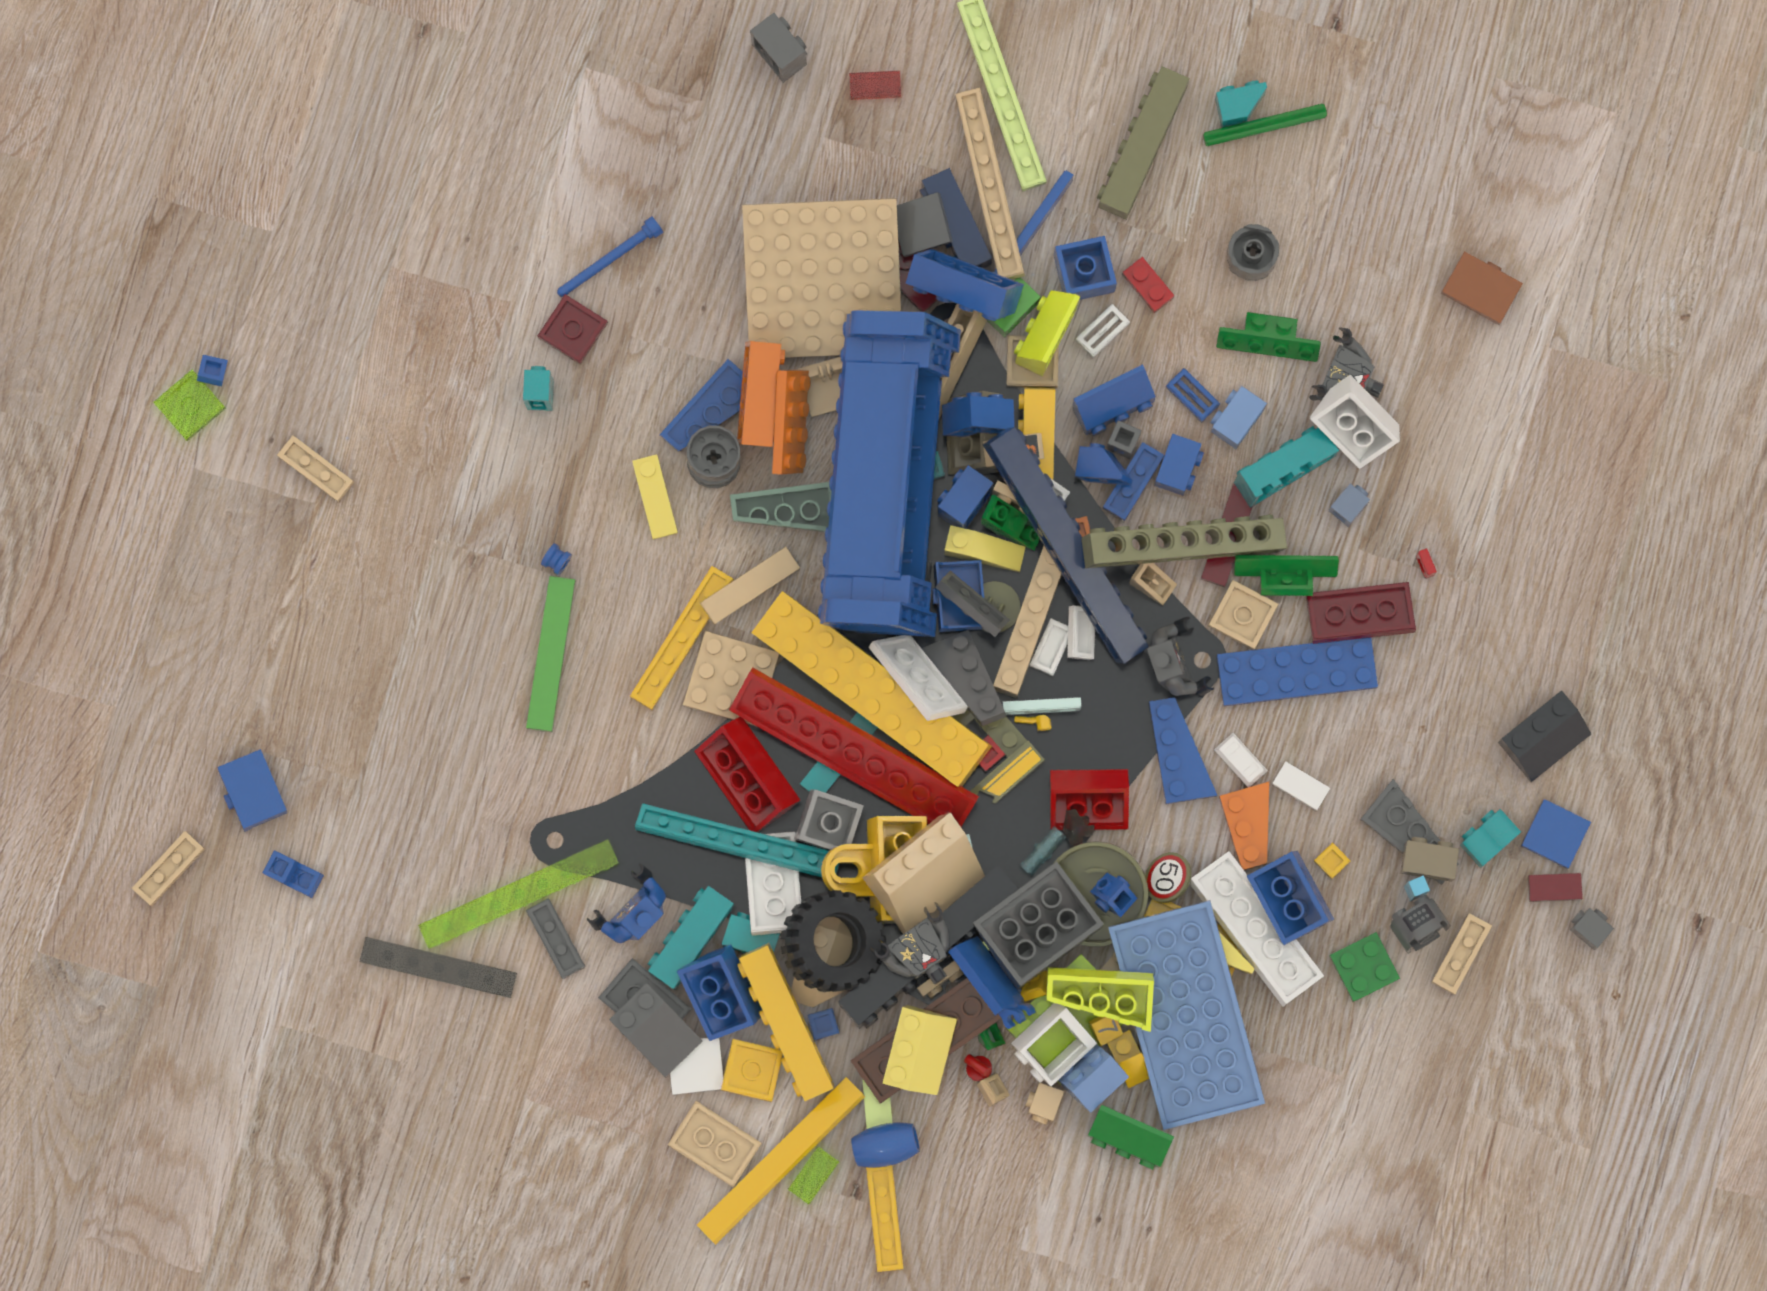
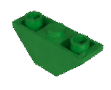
M992 495L982 516L981 524L997 535L1034 551L1040 538L1026 515L996 495Z

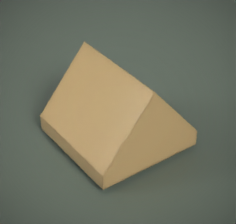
M997 1073L977 1084L989 1107L1010 1096Z

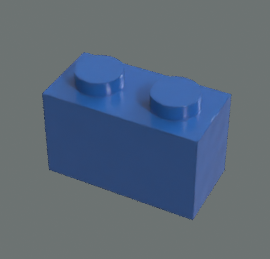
M1172 434L1154 486L1184 496L1186 489L1191 491L1196 477L1191 475L1194 465L1200 466L1204 452L1200 451L1202 444Z

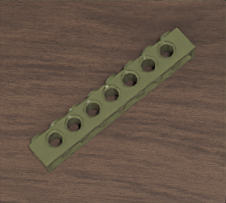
M1273 515L1259 516L1258 520H1250L1249 516L1238 517L1234 519V522H1226L1225 518L1214 519L1210 521L1211 524H1202V520L1186 522V526H1178V522L1162 524L1161 528H1154L1153 524L1138 526L1136 530H1130L1129 526L1116 527L1111 532H1105V528L1091 529L1088 535L1081 538L1085 569L1278 553L1287 549L1283 518L1274 519ZM1253 529L1259 533V540L1253 536ZM1229 531L1234 533L1236 537L1235 542L1230 539ZM1205 533L1211 536V544L1206 541ZM1181 535L1187 538L1188 546L1181 542ZM1157 537L1163 540V548L1157 544ZM1133 539L1139 542V550L1134 548L1132 544ZM1108 541L1114 543L1116 548L1115 552L1109 549Z

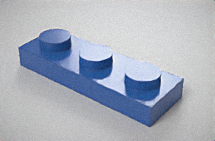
M1142 442L1126 468V472L1133 480L1132 485L1116 484L1103 509L1125 522L1163 460L1164 454Z

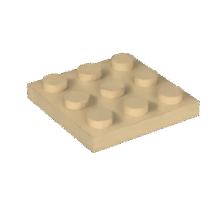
M705 631L683 706L730 720L740 717L729 711L750 670L754 667L773 678L780 654L776 651ZM745 720V722H746L748 725L757 727V726H755L754 724H752V723L748 722L747 720Z

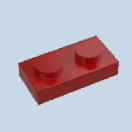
M1143 257L1122 272L1125 279L1153 313L1157 312L1175 296Z

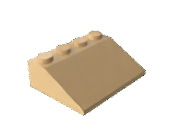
M947 813L938 816L862 878L901 932L905 934L927 918L924 907L928 909L929 913H933L937 908L934 902H937L942 912H944L985 877V874L965 832L952 814Z

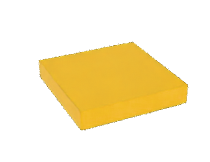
M732 1039L720 1090L772 1102L783 1056L782 1051Z

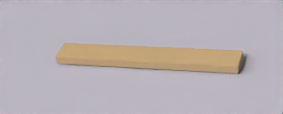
M979 87L957 93L955 95L997 273L1009 279L1024 277L1023 264L981 89Z

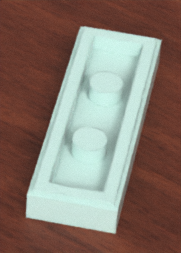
M1081 697L1003 702V708L1006 715L1073 712L1081 710Z

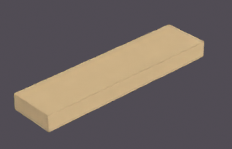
M784 547L700 602L712 623L716 624L800 567L787 547Z

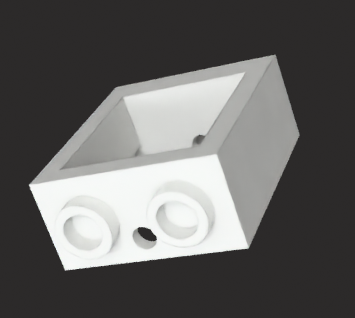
M1053 1003L1011 1044L1017 1050L1014 1055L1023 1065L1029 1063L1033 1068L1030 1073L1039 1083L1044 1080L1052 1086L1097 1043L1065 1006ZM1060 1019L1076 1039L1043 1069L1027 1049Z

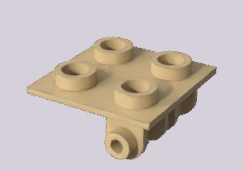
M841 357L798 368V370H809L811 385L807 395V402L811 418L836 411V402L840 398L838 378L839 374L842 373L843 362Z

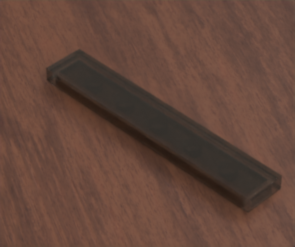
M365 937L359 961L360 963L510 999L512 998L518 975L516 972Z

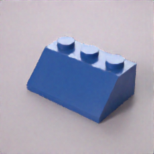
M1142 364L1073 398L1072 410L1085 435L1092 433L1095 436L1104 432L1107 429L1106 426L1113 422L1117 423L1118 420L1121 422L1130 418L1129 414L1137 410L1139 413L1147 411L1153 407L1152 403L1155 402L1156 396Z
M1291 851L1247 875L1283 945L1335 920L1298 851Z
M732 945L709 952L677 970L678 976L709 1041L752 1026L761 1018L759 1011L762 1009L758 1001L754 1002L748 988L751 986L747 977L743 978L737 964L740 962Z

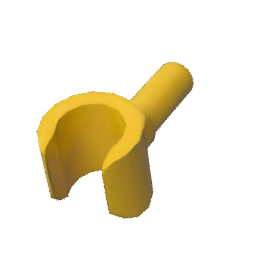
M1046 715L1036 717L1015 716L1014 719L1016 723H1036L1037 731H1046L1052 728L1050 718Z

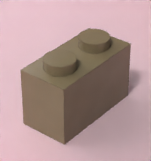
M1412 837L1411 841L1407 840L1404 844L1400 874L1417 877L1424 875V878L1452 882L1455 879L1459 848H1454L1453 843L1438 841L1437 845L1428 844L1425 838Z

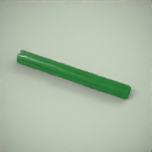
M1318 104L1207 131L1203 134L1204 143L1206 146H1212L1327 117V110L1324 104Z

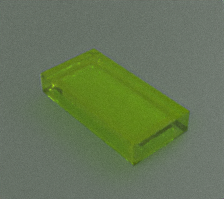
M817 1147L788 1190L807 1204H810L839 1164V1161L820 1147Z

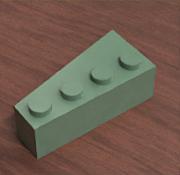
M829 482L730 495L734 522L825 532L829 525V516L827 514V506L829 501H831Z

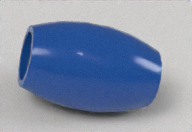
M885 1123L868 1128L851 1138L854 1158L859 1167H887L906 1161L920 1152L914 1124Z

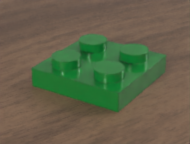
M1377 932L1329 955L1352 1002L1400 979Z

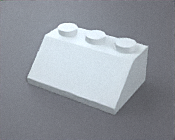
M1351 375L1330 388L1310 416V419L1359 469L1400 442L1399 424Z

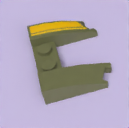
M966 709L965 713L953 715L955 719L966 727L975 721L986 735L993 739L1007 758L970 791L977 796L979 791L993 796L992 803L996 804L1045 762L1040 753L1024 738L1007 717L981 726L968 709Z

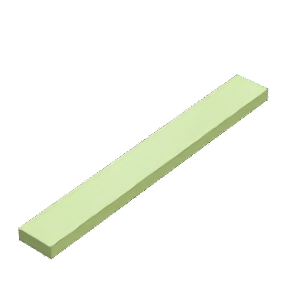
M964 0L958 2L957 7L1022 192L1044 185L1047 181L983 0Z

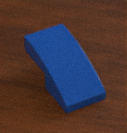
M275 850L262 872L264 875L310 898H313L324 877L323 874Z

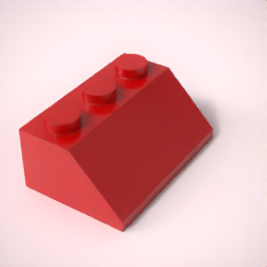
M1128 769L1050 770V829H1129Z

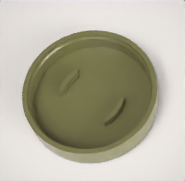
M1093 841L1076 845L1057 858L1058 864L1104 923L1098 932L1081 943V945L1094 947L1111 945L1113 943L1109 926L1143 918L1148 904V883L1142 867L1129 852L1111 843ZM1106 873L1115 878L1118 875L1123 877L1130 884L1129 889L1138 898L1121 918L1109 910L1105 913L1099 909L1094 903L1097 899L1090 893Z

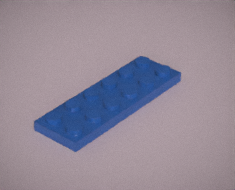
M1371 638L1316 644L1308 643L1217 654L1223 707L1378 688Z

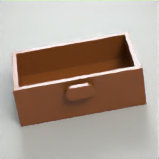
M1464 251L1441 294L1500 325L1523 283L1501 272L1502 268L1488 261V263H1485Z

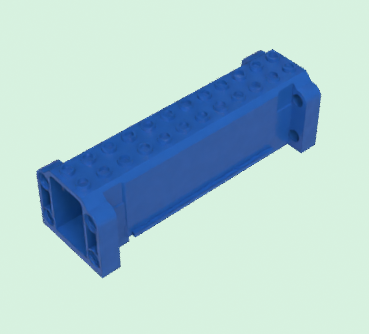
M851 311L850 314H847L846 321L843 324L845 341L840 354L843 364L842 373L839 374L838 378L840 387V398L836 402L838 422L834 427L836 445L835 450L832 452L834 468L833 475L829 481L831 501H829L827 506L829 525L825 530L827 549L823 555L825 572L820 585L823 595L822 604L818 609L820 624L839 630L869 634L935 637L937 614L929 611L932 583L925 581L942 386L940 377H949L951 353H959L961 330L926 312Z

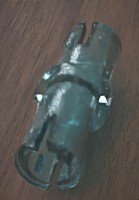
M1053 827L1039 844L1036 843L1034 845L1035 849L1020 866L1033 876L1046 859L1049 860L1052 857V852L1066 836L1056 827Z

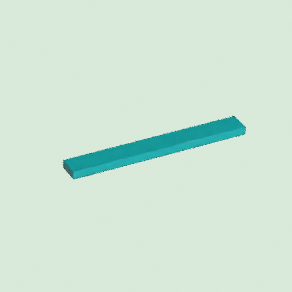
M643 803L635 824V830L819 877H822V862L829 850ZM838 863V864L835 866V873H836V875H837V872H838V868H839L840 863Z

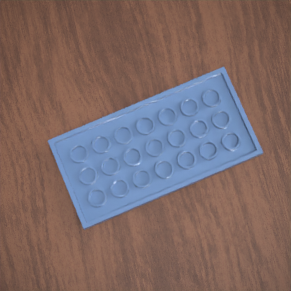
M1208 900L1109 926L1120 971L1153 973L1154 989L1151 1032L1142 1030L1140 1027H1136L1163 1130L1265 1104L1211 901Z

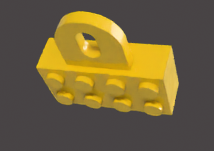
M876 816L868 819V844L840 845L830 850L824 857L821 873L827 888L830 891L841 890L842 893L851 892L856 894V897H870V908H874L878 913L875 917L877 922L882 921L883 924L895 923L862 877L927 826V817ZM838 863L855 864L858 868V875L855 878H840L835 873V866Z

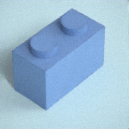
M1243 386L1240 387L1238 392L1233 390L1225 401L1228 404L1223 412L1218 410L1210 422L1213 424L1211 433L1235 449L1238 448L1267 405L1266 402Z

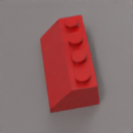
M741 717L721 726L694 751L750 831L760 832L787 813L800 801L791 785Z

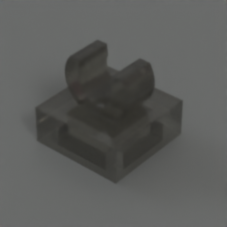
M1076 809L1066 810L1063 832L1072 847L1082 844L1083 836H1092L1094 832V825H1088L1090 818L1088 816L1080 817Z

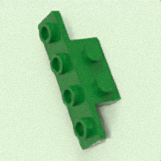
M1247 312L1245 330L1220 327L1216 347L1317 362L1321 342L1296 338L1298 319Z
M1236 555L1234 575L1260 577L1261 595L1313 596V577H1337L1339 557Z

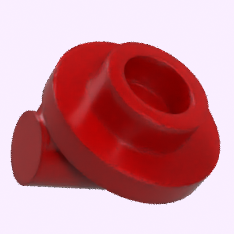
M971 1054L965 1057L964 1063L967 1064L966 1072L970 1079L979 1082L991 1075L992 1064L988 1058L984 1056L974 1057Z

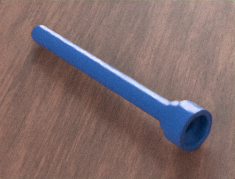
M653 216L644 221L645 224L641 226L642 230L559 287L557 294L560 297L569 294L646 238L651 239L652 237L657 238L664 233Z

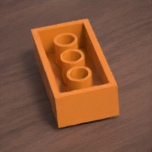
M755 341L745 342L737 431L739 444L773 446L777 372L779 366L784 365L785 350L781 349V344Z

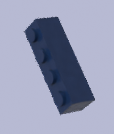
M950 168L923 179L922 189L919 190L921 197L937 192L941 195L953 241L945 245L946 249L951 248L955 258L975 266L985 268L991 265L992 257Z

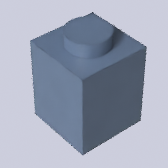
M1350 483L1331 505L1329 512L1349 527L1370 501L1367 497L1368 493L1359 485L1354 487Z

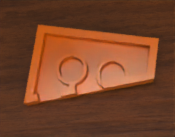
M1269 782L1219 796L1239 865L1245 871L1267 864Z

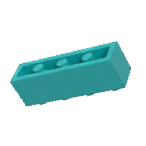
M710 886L706 890L701 888L693 899L696 902L691 911L687 909L678 920L681 925L677 931H670L663 941V944L666 945L660 954L656 952L647 964L650 966L648 972L673 990H676L681 983L677 970L698 959L735 906L733 902Z

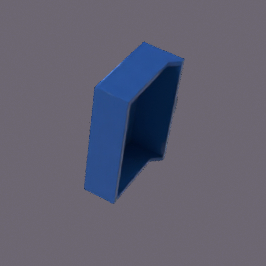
M981 560L935 562L933 566L935 587L951 570L984 598ZM937 588L932 589L933 604H937L939 632L983 629L972 617L964 614L955 603L945 598Z
M261 749L217 767L228 793L223 797L229 810L235 809L244 832L287 814V809Z

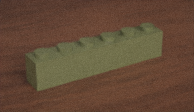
M1161 66L1159 73H1153L1148 86L1152 87L1149 95H1143L1138 106L1141 109L1139 117H1133L1129 125L1128 131L1131 134L1128 141L1122 140L1117 152L1121 156L1117 163L1112 162L1107 176L1111 178L1107 186L1102 184L1097 195V199L1100 200V209L1127 220L1188 87L1190 78Z

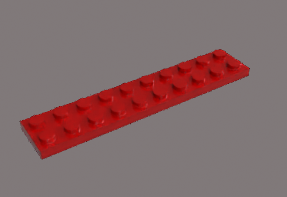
M752 667L729 709L734 714L913 816H926L927 824H930L938 816L951 813L960 827H962L979 797L962 786L957 787L941 774Z

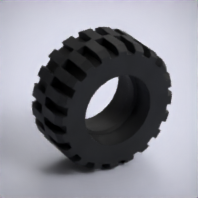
M833 890L809 896L803 899L801 904L794 906L791 910L793 914L787 916L784 921L787 929L781 931L780 939L785 940V946H781L782 954L787 953L788 957L785 964L788 969L793 968L795 970L793 976L798 981L804 980L806 987L810 989L817 988L820 992H837L858 987L859 983H865L870 979L871 973H876L880 967L877 964L880 958L875 956L870 951V948L872 947L876 952L879 951L882 944L878 940L886 943V936H881L880 930L884 929L882 921L877 922L875 917L878 913L874 908L869 909L867 907L868 901L864 898L857 899L856 894L851 892L842 893L841 890ZM826 917L840 919L848 927L852 936L851 954L847 961L839 966H830L825 963L817 954L814 946L815 929L819 922Z

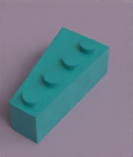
M1312 426L1301 433L1302 437L1295 441L1293 439L1288 440L1279 447V450L1273 453L1269 452L1259 458L1256 463L1247 465L1239 470L1233 483L1251 508L1336 457L1339 452L1337 446L1319 427L1315 428Z

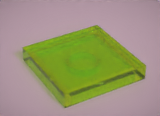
M190 370L153 402L186 441L190 440L226 409L204 382L197 381L198 375L193 370Z

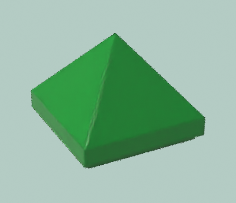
M996 1023L978 1035L979 1042L988 1051L1006 1044Z

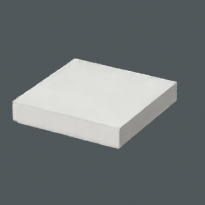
M702 1038L703 1042L670 1073L672 1095L721 1089L723 1066L720 1038L709 1041L708 1038Z

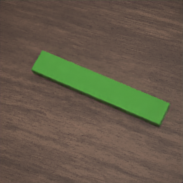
M549 576L526 725L527 729L553 732L575 579Z

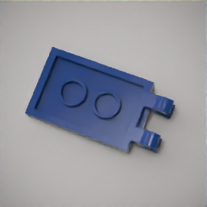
M978 936L956 945L949 951V954L994 1015L999 1014L1006 1028L1010 1029L1015 1026L1011 1019L1012 1015H1014L1016 1022L1020 1024L1026 1021L1022 1010H1025L1029 1016L1036 1012L1031 1004L1022 1002L1024 998Z

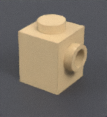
M1039 1083L1036 1093L1030 1092L1025 1105L1030 1108L1028 1114L1033 1115L1032 1120L1047 1125L1048 1121L1053 1122L1064 1091Z

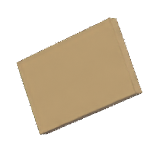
M695 1101L668 1143V1146L733 1188L762 1145L761 1142Z

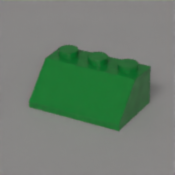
M1104 1105L1100 1106L1088 1133V1137L1092 1138L1090 1143L1103 1149L1106 1148V1145L1116 1149L1115 1154L1128 1160L1130 1156L1140 1159V1165L1151 1170L1155 1166L1161 1167L1174 1139V1136Z

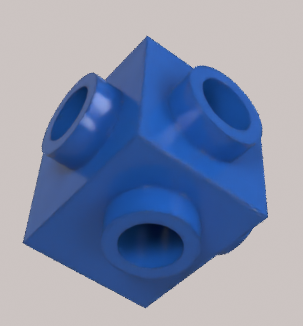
M1106 873L1090 891L1097 899L1094 903L1099 909L1105 913L1109 910L1120 918L1138 899L1129 889L1130 884L1123 877L1118 875L1115 878L1109 873Z

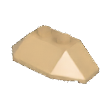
M836 917L822 919L814 933L816 952L830 966L844 964L852 950V936L845 923ZM795 977L791 987L796 1002L812 1008L846 991L820 992L817 988L810 989L806 987L804 980L798 981Z

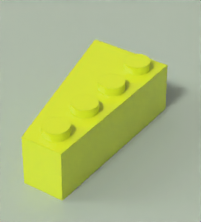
M1048 967L1047 1001L1077 1010L1081 1009L1099 1017H1107L1117 1020L1119 1023L1130 1024L1151 1032L1154 989L1153 973Z

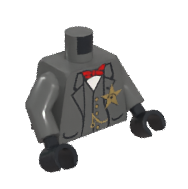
M1339 327V330L1343 332V336L1341 338L1334 335L1333 340L1343 343V346L1339 345L1323 384L1312 386V388L1317 390L1318 394L1310 395V400L1322 401L1330 388L1349 375L1370 395L1379 398L1384 384L1370 378L1375 368L1372 365V359L1362 345L1352 337L1350 329Z
M1190 617L1176 620L1174 624L1154 631L1152 634V645L1147 648L1157 680L1165 689L1176 696L1195 693L1203 696L1214 690V687L1209 688L1206 685V682L1211 680L1209 676H1205L1197 682L1192 681L1177 638V634L1182 635L1193 631L1194 627L1188 629L1185 624L1186 620L1190 619Z
M934 902L937 907L935 912L929 913L928 909L924 907L927 918L889 945L882 940H878L882 944V948L877 952L872 947L870 948V951L880 958L890 971L906 978L914 976L916 979L926 973L934 985L947 976L939 963L947 958L946 952L950 948L949 930L937 902Z

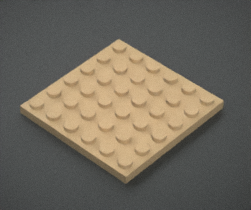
M896 198L742 205L749 341L781 344V349L785 350V357L840 355L845 341L843 324L846 321L847 314H850L851 311H901Z

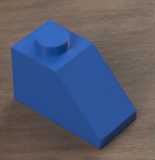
M1090 443L1089 447H1079L1075 477L1088 483L1132 485L1133 480L1115 455L1106 450L1104 445Z

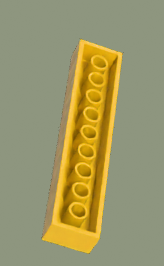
M782 591L751 632L957 787L965 784L992 747L953 716L927 721L879 661L836 629L820 624V619L816 614L786 592Z

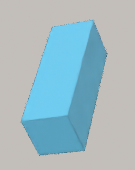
M1424 875L1409 881L1404 886L1410 901L1420 898L1430 891Z

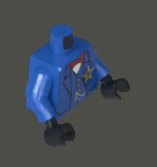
M639 864L642 868L641 872L637 875L632 871L631 875L643 884V887L610 921H607L599 910L593 911L597 915L596 919L590 920L587 918V921L594 930H601L602 933L617 943H624L627 940H639L664 914L662 905L666 899V894L655 879L651 878L652 872L642 864Z

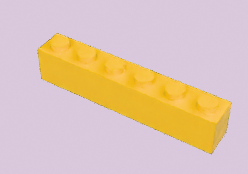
M770 943L741 955L739 958L740 963L737 964L742 977H748L751 983V987L748 988L753 1001H759L762 1010L759 1011L761 1019L765 1026L770 1025L774 1033L770 1035L772 1043L776 1050L780 1048L784 1055L781 1061L787 1073L791 1072L795 1079L792 1085L797 1096H802L804 1101H807L833 1089L834 1083Z

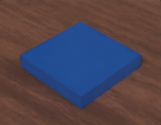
M1544 799L1521 847L1569 869L1591 822Z

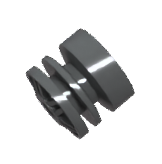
M709 425L699 429L691 436L687 444V467L691 477L698 484L706 488L718 489L729 485L737 477L741 462L740 445L737 437L730 430L721 426ZM712 456H716L717 464H712Z

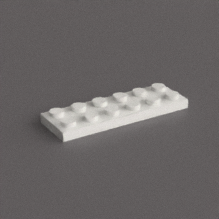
M1229 851L1191 878V887L1203 902L1211 901L1216 920L1283 1007L1324 977L1297 939L1286 945L1282 944L1248 880L1247 874Z

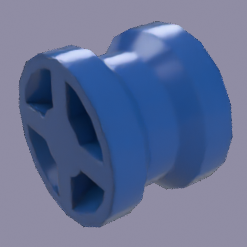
M554 543L543 557L541 565L545 568H552L554 573L559 576L568 565L572 554L568 551L563 552L560 550L559 545Z

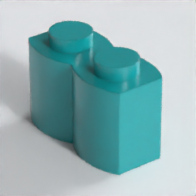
M1501 809L1496 813L1490 810L1480 819L1484 823L1477 830L1471 827L1461 836L1464 841L1460 846L1480 868L1521 833Z

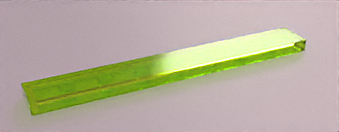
M605 840L418 926L428 949H431L618 865L619 862L610 841Z

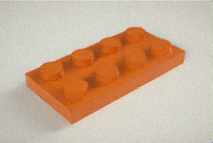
M778 370L772 474L803 473L807 459L804 451L805 442L808 438L806 417L809 414L807 395L811 385L809 370Z

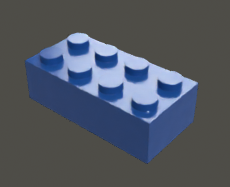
M934 249L914 254L906 284L913 286V290L918 293L927 294L929 292L936 295V299L945 303L955 302L959 304L960 309L968 312L978 311L982 313L983 318L991 321H996L1015 313L1024 286L1022 283Z

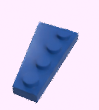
M727 359L660 433V436L679 452L687 447L691 436L699 429L709 425L718 426L739 412L743 371Z
M1168 698L1149 701L1165 803L1172 804L1216 797L1215 788L1176 699Z

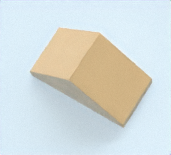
M1154 563L1140 564L1130 580L1131 586L1161 605H1164L1177 585Z

